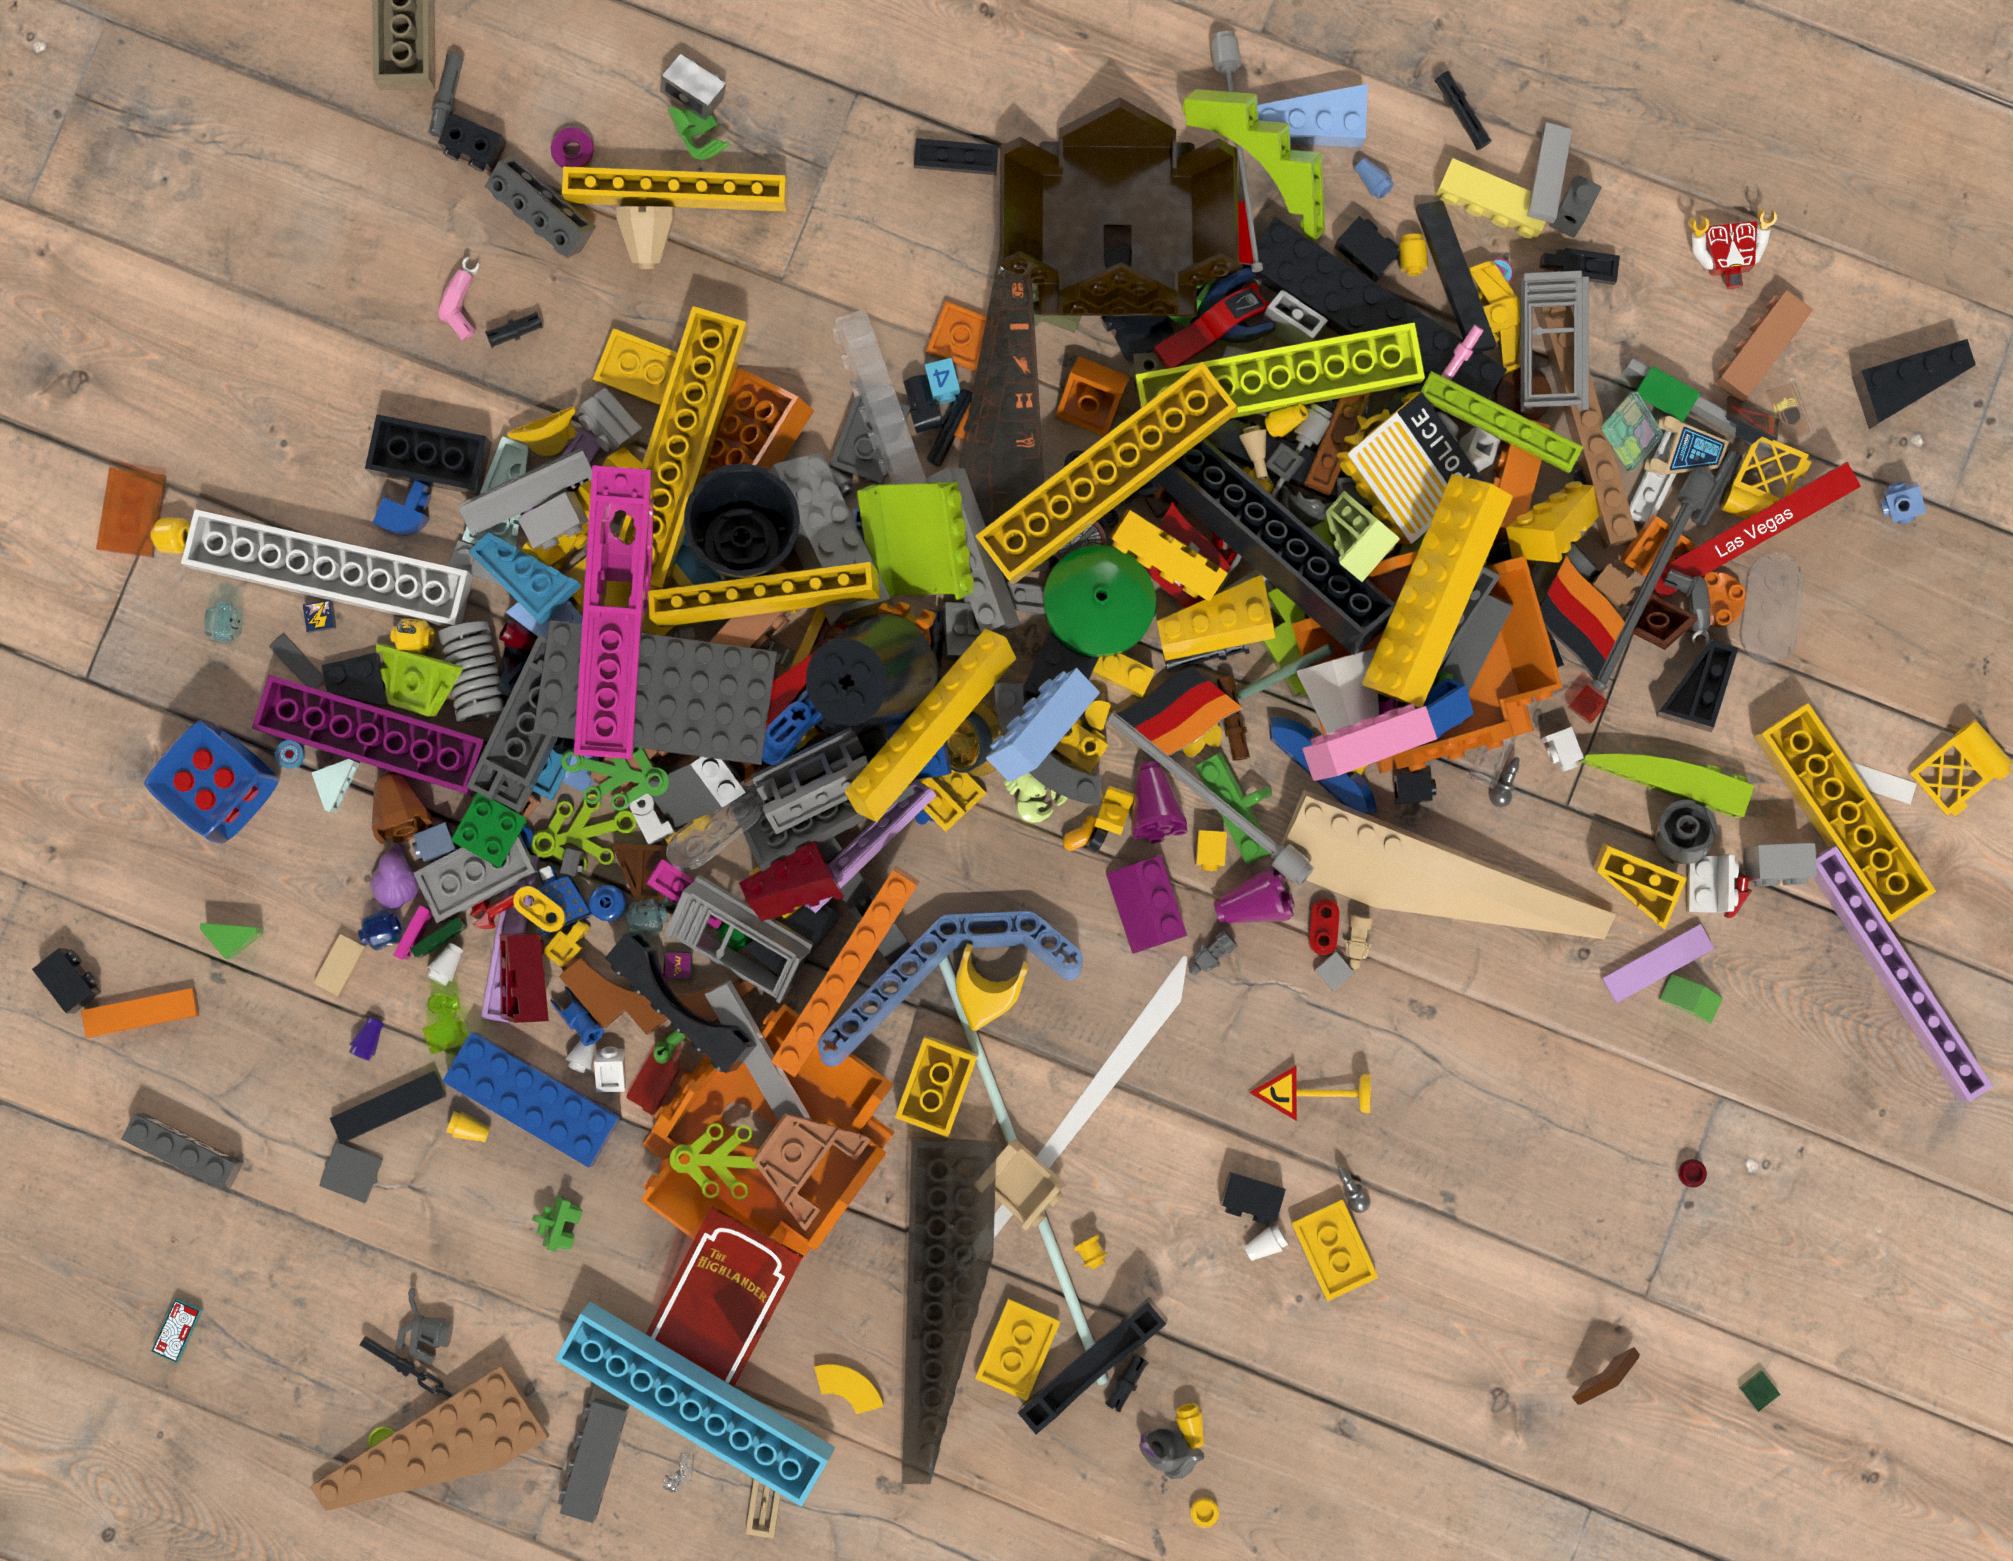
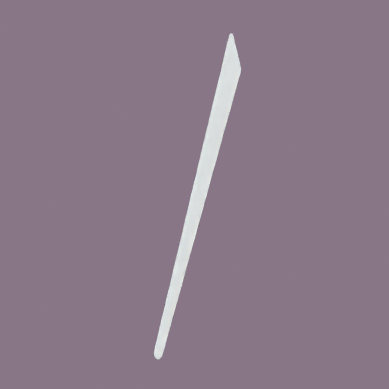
M1183 956L1037 1155V1158L1048 1168L1051 1167L1181 1002L1187 965L1186 956ZM1003 1204L956 1266V1277L965 1276L1013 1215Z

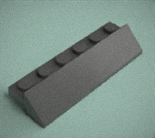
M539 634L467 784V788L491 800L495 799L518 812L523 811L558 738L533 733L547 637Z

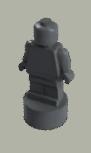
M1224 929L1215 936L1216 939L1207 948L1204 947V944H1201L1199 950L1193 956L1196 963L1193 962L1188 967L1191 974H1198L1201 968L1208 972L1216 966L1219 967L1220 962H1218V959L1227 952L1231 953L1238 947L1233 938Z

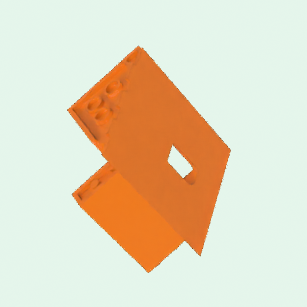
M1418 551L1379 562L1366 578L1397 603ZM1525 556L1488 566L1500 575V578L1490 592L1513 603V607L1468 693L1474 714L1463 720L1460 725L1444 732L1438 739L1376 761L1380 774L1409 767L1410 772L1426 767V761L1447 756L1448 760L1451 761L1465 757L1464 751L1484 745L1487 746V750L1504 746L1503 740L1534 731L1526 705L1534 702L1533 696H1535L1536 701L1553 697L1552 691L1563 688ZM1312 618L1292 624L1301 657L1328 643H1331L1334 647L1335 652L1308 667L1353 655ZM1385 630L1357 653L1371 649L1376 651ZM1320 721V725H1321V728H1322L1323 735H1324V734H1327L1326 731H1325V729H1324V727H1323V725H1322V723H1321V721Z
M785 1004L782 1005L777 1013L772 1010L762 1023L766 1028L762 1026L759 1029L774 1056L800 1016ZM818 1042L795 1077L784 1071L813 1121L860 1133L871 1139L856 1161L834 1145H831L800 1188L798 1193L821 1209L805 1231L759 1169L726 1167L738 1182L744 1183L748 1188L747 1196L744 1199L738 1200L731 1196L730 1189L710 1166L697 1165L709 1181H715L719 1185V1193L714 1198L705 1197L702 1193V1188L689 1173H679L671 1167L669 1161L671 1151L679 1145L685 1144L690 1146L706 1132V1128L710 1124H720L724 1130L723 1136L719 1140H712L699 1154H712L734 1134V1131L723 1120V1111L729 1103L741 1102L747 1105L774 1126L779 1122L744 1062L737 1070L725 1073L717 1070L711 1064V1059L703 1053L705 1056L692 1074L687 1071L677 1085L681 1089L668 1106L663 1103L654 1115L657 1121L642 1146L663 1162L657 1169L660 1172L659 1175L652 1174L644 1184L643 1188L647 1191L641 1201L697 1243H700L704 1233L712 1236L716 1229L726 1228L749 1237L772 1252L779 1246L801 1262L811 1248L815 1251L818 1249L887 1152L883 1148L895 1132L872 1115L894 1084L852 1053L837 1066L831 1067L823 1064L819 1056ZM713 1126L709 1133L712 1137H717L720 1134V1130L718 1127ZM748 1141L741 1142L727 1156L754 1157L759 1149ZM682 1153L679 1156L681 1164L684 1165L689 1162L688 1154ZM708 1184L705 1191L708 1195H712L715 1193L716 1187L713 1184ZM740 1185L736 1186L734 1194L738 1197L742 1196L744 1188ZM719 1232L714 1242L707 1238L703 1245L711 1253L714 1252L712 1249L720 1251H716L714 1254L715 1256L718 1253L722 1254L720 1259H722L723 1255H726L723 1261L746 1279L748 1278L750 1282L770 1257V1254L761 1248L728 1232Z

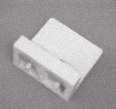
M1734 854L1705 856L1698 862L1687 864V912L1724 913L1734 911V906L1738 904V890L1734 889V878H1737L1739 873L1738 861H1735Z

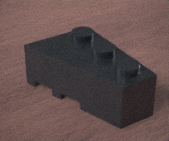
M1711 640L1659 710L1657 717L1712 733L1739 648Z

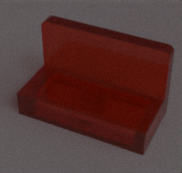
M652 1051L626 1098L641 1106L643 1111L650 1115H655L683 1065L673 1059L667 1063H658Z

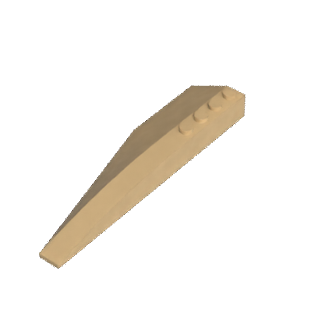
M1305 789L1280 846L1283 845L1284 847L1291 844L1311 861L1310 864L1314 867V870L1306 879L1307 881L1375 908L1598 939L1606 938L1616 916V913Z

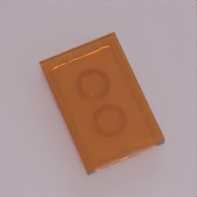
M109 467L96 546L97 550L154 558L155 546L151 539V530L161 516L167 476Z

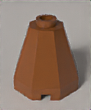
M388 772L379 777L380 779L374 784L372 831L375 839L380 844H388L386 838H392L394 843H402L413 839L414 834L425 831L426 825L429 828L434 826L431 814L401 774L396 775L395 772Z

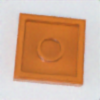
M945 301L927 346L926 354L942 360L952 358L953 364L977 373L995 330V327L990 326L997 325V320Z

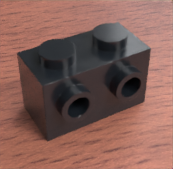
M451 113L438 144L444 151L443 154L455 161L461 158L468 161V165L475 170L483 172L486 169L493 172L504 150L506 141L501 134Z

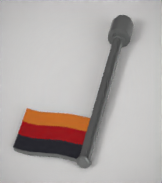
M1695 468L1693 472L1688 474L1677 496L1681 502V508L1624 621L1609 601L1579 574L1567 555L1564 556L1539 606L1546 629L1576 656L1593 678L1591 684L1595 689L1600 691L1607 689L1606 684L1692 512L1704 507L1714 487L1713 481L1715 477L1710 471L1703 468Z

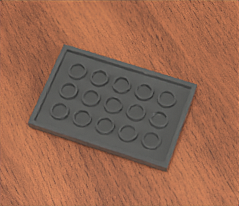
M873 726L857 735L864 752L852 757V759L855 761L866 756L868 762H870L887 743L879 726ZM823 771L801 782L802 786L826 775V772ZM911 784L908 785L892 805L904 801L907 797L915 794ZM754 789L730 803L761 871H764L774 862L786 858L800 847L806 846L812 841L819 845L868 819L856 813L848 799L776 834L765 816L762 806L775 800L774 796L763 801L757 789Z

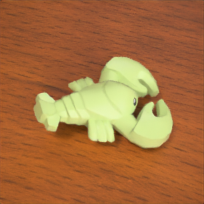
M1030 773L1011 782L1004 781L1011 795L1018 788L1020 790L1016 802V813L1023 821L1037 823L1047 819L1052 814V808L1044 812L1038 811L1040 807H1046L1047 803L1029 801L1030 797L1045 796L1047 787ZM1050 789L1052 800L1056 798V792ZM1060 795L1055 804L1060 806L1065 803L1067 797Z

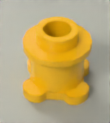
M1098 1233L1073 1246L1074 1251L1078 1250L1084 1262L1083 1268L1089 1266L1093 1270L1106 1263L1104 1257L1108 1255V1252L1103 1251L1098 1241Z

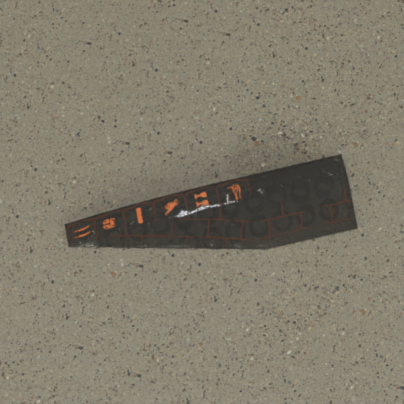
M999 254L959 468H964L985 527L989 526L1044 483L1032 283L999 266ZM1049 558L1029 573L1049 572Z

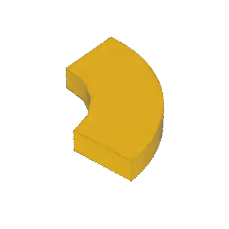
M828 1363L814 1366L821 1394H835L844 1397L852 1404L856 1414L884 1407L883 1400L874 1384L858 1371L840 1364Z

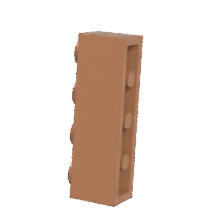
M1787 290L1780 296L1775 294L1765 306L1769 311L1764 318L1757 317L1749 328L1752 334L1747 340L1742 338L1733 349V352L1736 353L1731 362L1726 359L1716 372L1720 376L1715 384L1741 402L1749 397L1813 311L1811 307Z

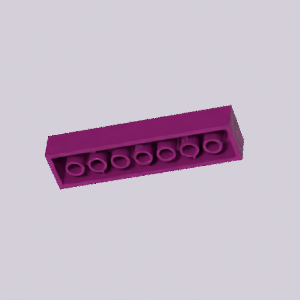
M268 675L252 725V729L471 796H473L474 791L467 788V784L488 743L480 738L272 675Z

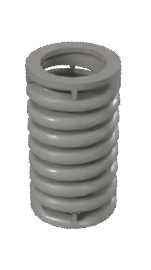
M485 621L458 624L438 632L440 643L444 647L442 653L446 657L445 662L463 666V670L451 691V696L456 699L453 706L456 709L457 722H469L501 715L505 707L503 697L477 702V699H485L502 694L498 691V686L491 687L499 684V677L492 676L498 673V667L488 666L496 662V657L489 655L494 652V647L492 645L478 646L488 643L492 639L489 634V623ZM482 632V635H477L473 637L470 636Z

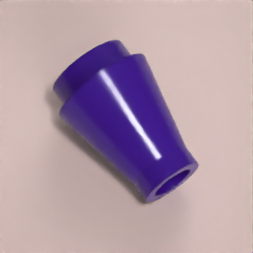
M368 1017L366 1023L350 1042L351 1048L349 1053L370 1061L372 1055L375 1056L381 1029L384 1024Z

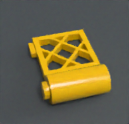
M1764 437L1758 439L1754 444L1751 443L1732 485L1724 496L1720 509L1741 519H1746L1790 494L1799 475L1805 477L1811 464V461L1807 460L1809 454ZM1759 441L1770 444L1774 455L1758 461L1755 450ZM1775 447L1782 449L1784 451L1777 454ZM1790 453L1799 456L1800 459L1796 467L1784 472L1779 457ZM1753 456L1755 463L1749 465ZM1776 459L1781 474L1765 480L1760 465ZM1757 467L1762 481L1753 485L1741 482L1746 470ZM1792 474V476H1791V478H1790V480H1789V482H1788L1786 476ZM1783 478L1786 488L1782 497L1772 495L1767 483ZM1764 485L1765 491L1760 490L1757 487Z
M1974 719L1962 727L1949 741L1909 774L1945 816L1952 814L1955 817L1968 807L1965 801L1994 778H1997L1999 781L2006 777L2012 771L2010 766L2013 762L1978 721ZM1952 746L1960 754L1959 766L1943 765L1944 753ZM1939 758V764H1931ZM1964 760L1970 765V767L1964 766ZM1926 767H1938L1937 784L1926 783L1919 773ZM1943 768L1958 769L1957 786L1942 784ZM1963 769L1974 770L1981 780L1973 787L1962 786ZM1929 786L1936 787V794ZM1941 787L1957 789L1956 800L1948 807L1940 799ZM1961 789H1968V791H1966L1961 796Z

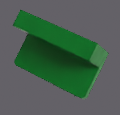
M1652 366L1643 381L1639 382L1634 395L1684 422L1699 398L1700 392L1657 367Z

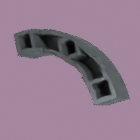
M995 683L996 712L1004 736L1009 731L1006 728L1007 725L1015 717H1021L1025 712L1022 708L1027 703L1026 684ZM1053 751L1047 755L1037 769L1029 772L1044 786L1069 799L1094 805L1102 803L1104 774L1092 773L1070 765L1055 755Z

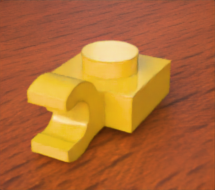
M579 920L568 934L560 930L546 946L544 954L562 968L572 958H576L583 950L578 941L588 933L591 927L584 921Z

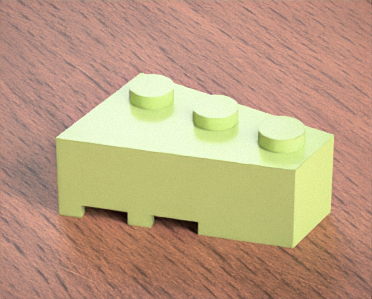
M1345 491L1326 511L1331 533L1336 538L1334 542L1335 548L1340 552L1339 563L1363 582L1384 556L1394 549L1395 544L1400 538Z

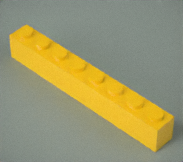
M563 167L562 195L568 203L787 212L788 183L785 175Z
M871 562L648 591L649 617L659 627L880 599L878 570Z
M984 629L923 702L913 711L844 791L856 813L878 822L1013 664L1016 657L1005 636Z

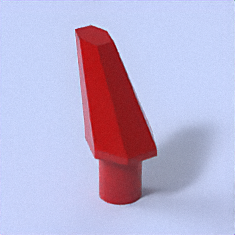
M1738 875L1737 885L1734 888L1738 890V904L1734 906V911L1725 912L1724 917H1734L1751 894L1752 890L1748 888L1749 876Z

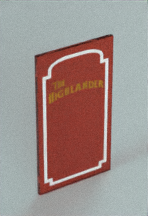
M711 1206L646 1335L734 1387L797 1270L803 1255L720 1209Z

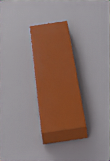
M1372 393L1339 398L1331 417V422L1305 480V486L1326 495L1331 494L1341 470V462L1336 455L1340 452H1348L1350 445L1344 442V438L1355 435L1359 426L1357 416H1363Z

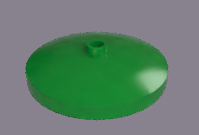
M1103 545L1083 547L1062 558L1051 571L1043 594L1044 614L1054 635L1075 652L1093 657L1113 656L1132 648L1146 634L1153 620L1156 608L1153 582L1142 564L1137 562L1128 553L1125 554L1117 548ZM1098 594L1099 596H1104L1106 599L1104 601H1100L1097 599L1096 595Z

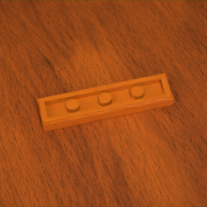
M189 988L81 1010L85 1037L91 1038L199 1016L195 989Z

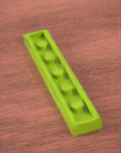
M1432 371L1421 390L1431 405L1567 473L1571 472L1583 449V446Z

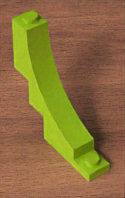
M1195 89L1184 99L1182 110L1186 116V126L1199 127L1218 133L1248 151L1261 163L1278 186L1289 213L1303 214L1301 228L1304 230V236L1315 242L1325 232L1322 152L1291 150L1289 123L1258 121L1257 94Z
M1328 519L1311 528L1331 548L1335 546L1329 534L1331 530ZM1276 588L1269 592L1267 597L1269 604L1282 624L1274 628V639L1260 642L1278 670L1301 658L1292 624L1305 620V612ZM1297 673L1284 679L1293 696L1299 693L1303 697L1307 695Z

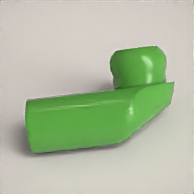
M675 1029L656 1044L653 1051L655 1060L658 1063L670 1061L675 1047L686 1037Z

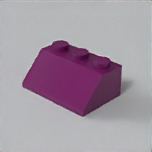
M1161 855L1106 874L1132 954L1187 936Z

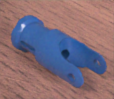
M565 986V989L572 997V1004L563 1011L552 999H550L551 1004L569 1028L575 1029L580 1035L581 1043L584 1046L592 1045L602 1037L604 1030L600 1025L594 1023L590 1018V1012L573 992Z

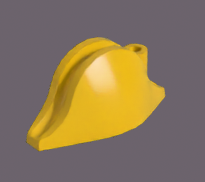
M574 405L508 431L507 435L511 439L525 443L533 452L539 455H556L564 449L569 439L577 436L570 421L576 411V407Z

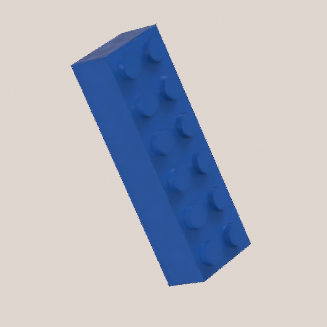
M478 1032L470 1033L442 1080L445 1084L588 1168L595 1164L622 1117Z

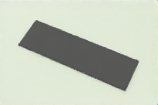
M284 633L269 646L305 686L316 689L325 681L324 676Z

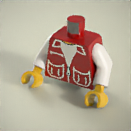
M1763 208L1758 211L1757 217L1761 222L1759 225H1757V221L1709 226V220L1701 215V223L1696 227V220L1693 218L1689 219L1688 225L1694 230L1692 233V252L1694 257L1705 269H1708L1711 276L1725 275L1726 289L1742 287V273L1749 272L1760 261L1768 244L1771 231L1770 226L1777 220V215L1773 209L1768 219H1763L1765 213Z

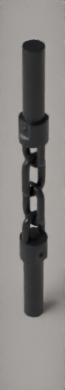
M365 1336L359 1346L393 1366L403 1376L407 1377L411 1373L417 1377L418 1384L430 1393H443L447 1397L453 1395L444 1389V1384L440 1379L428 1372H416L413 1370L415 1366L413 1362L399 1357L369 1337ZM424 1376L439 1384L435 1386L436 1390L422 1382L426 1380Z

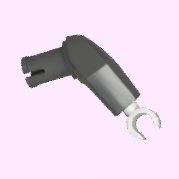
M1670 568L1663 584L1687 593L1690 613L1698 617V621L1691 626L1694 630L1692 642L1696 645V636L1702 634L1706 637L1707 645L1709 643L1707 629L1710 627L1711 602L1706 580L1700 575L1693 578Z

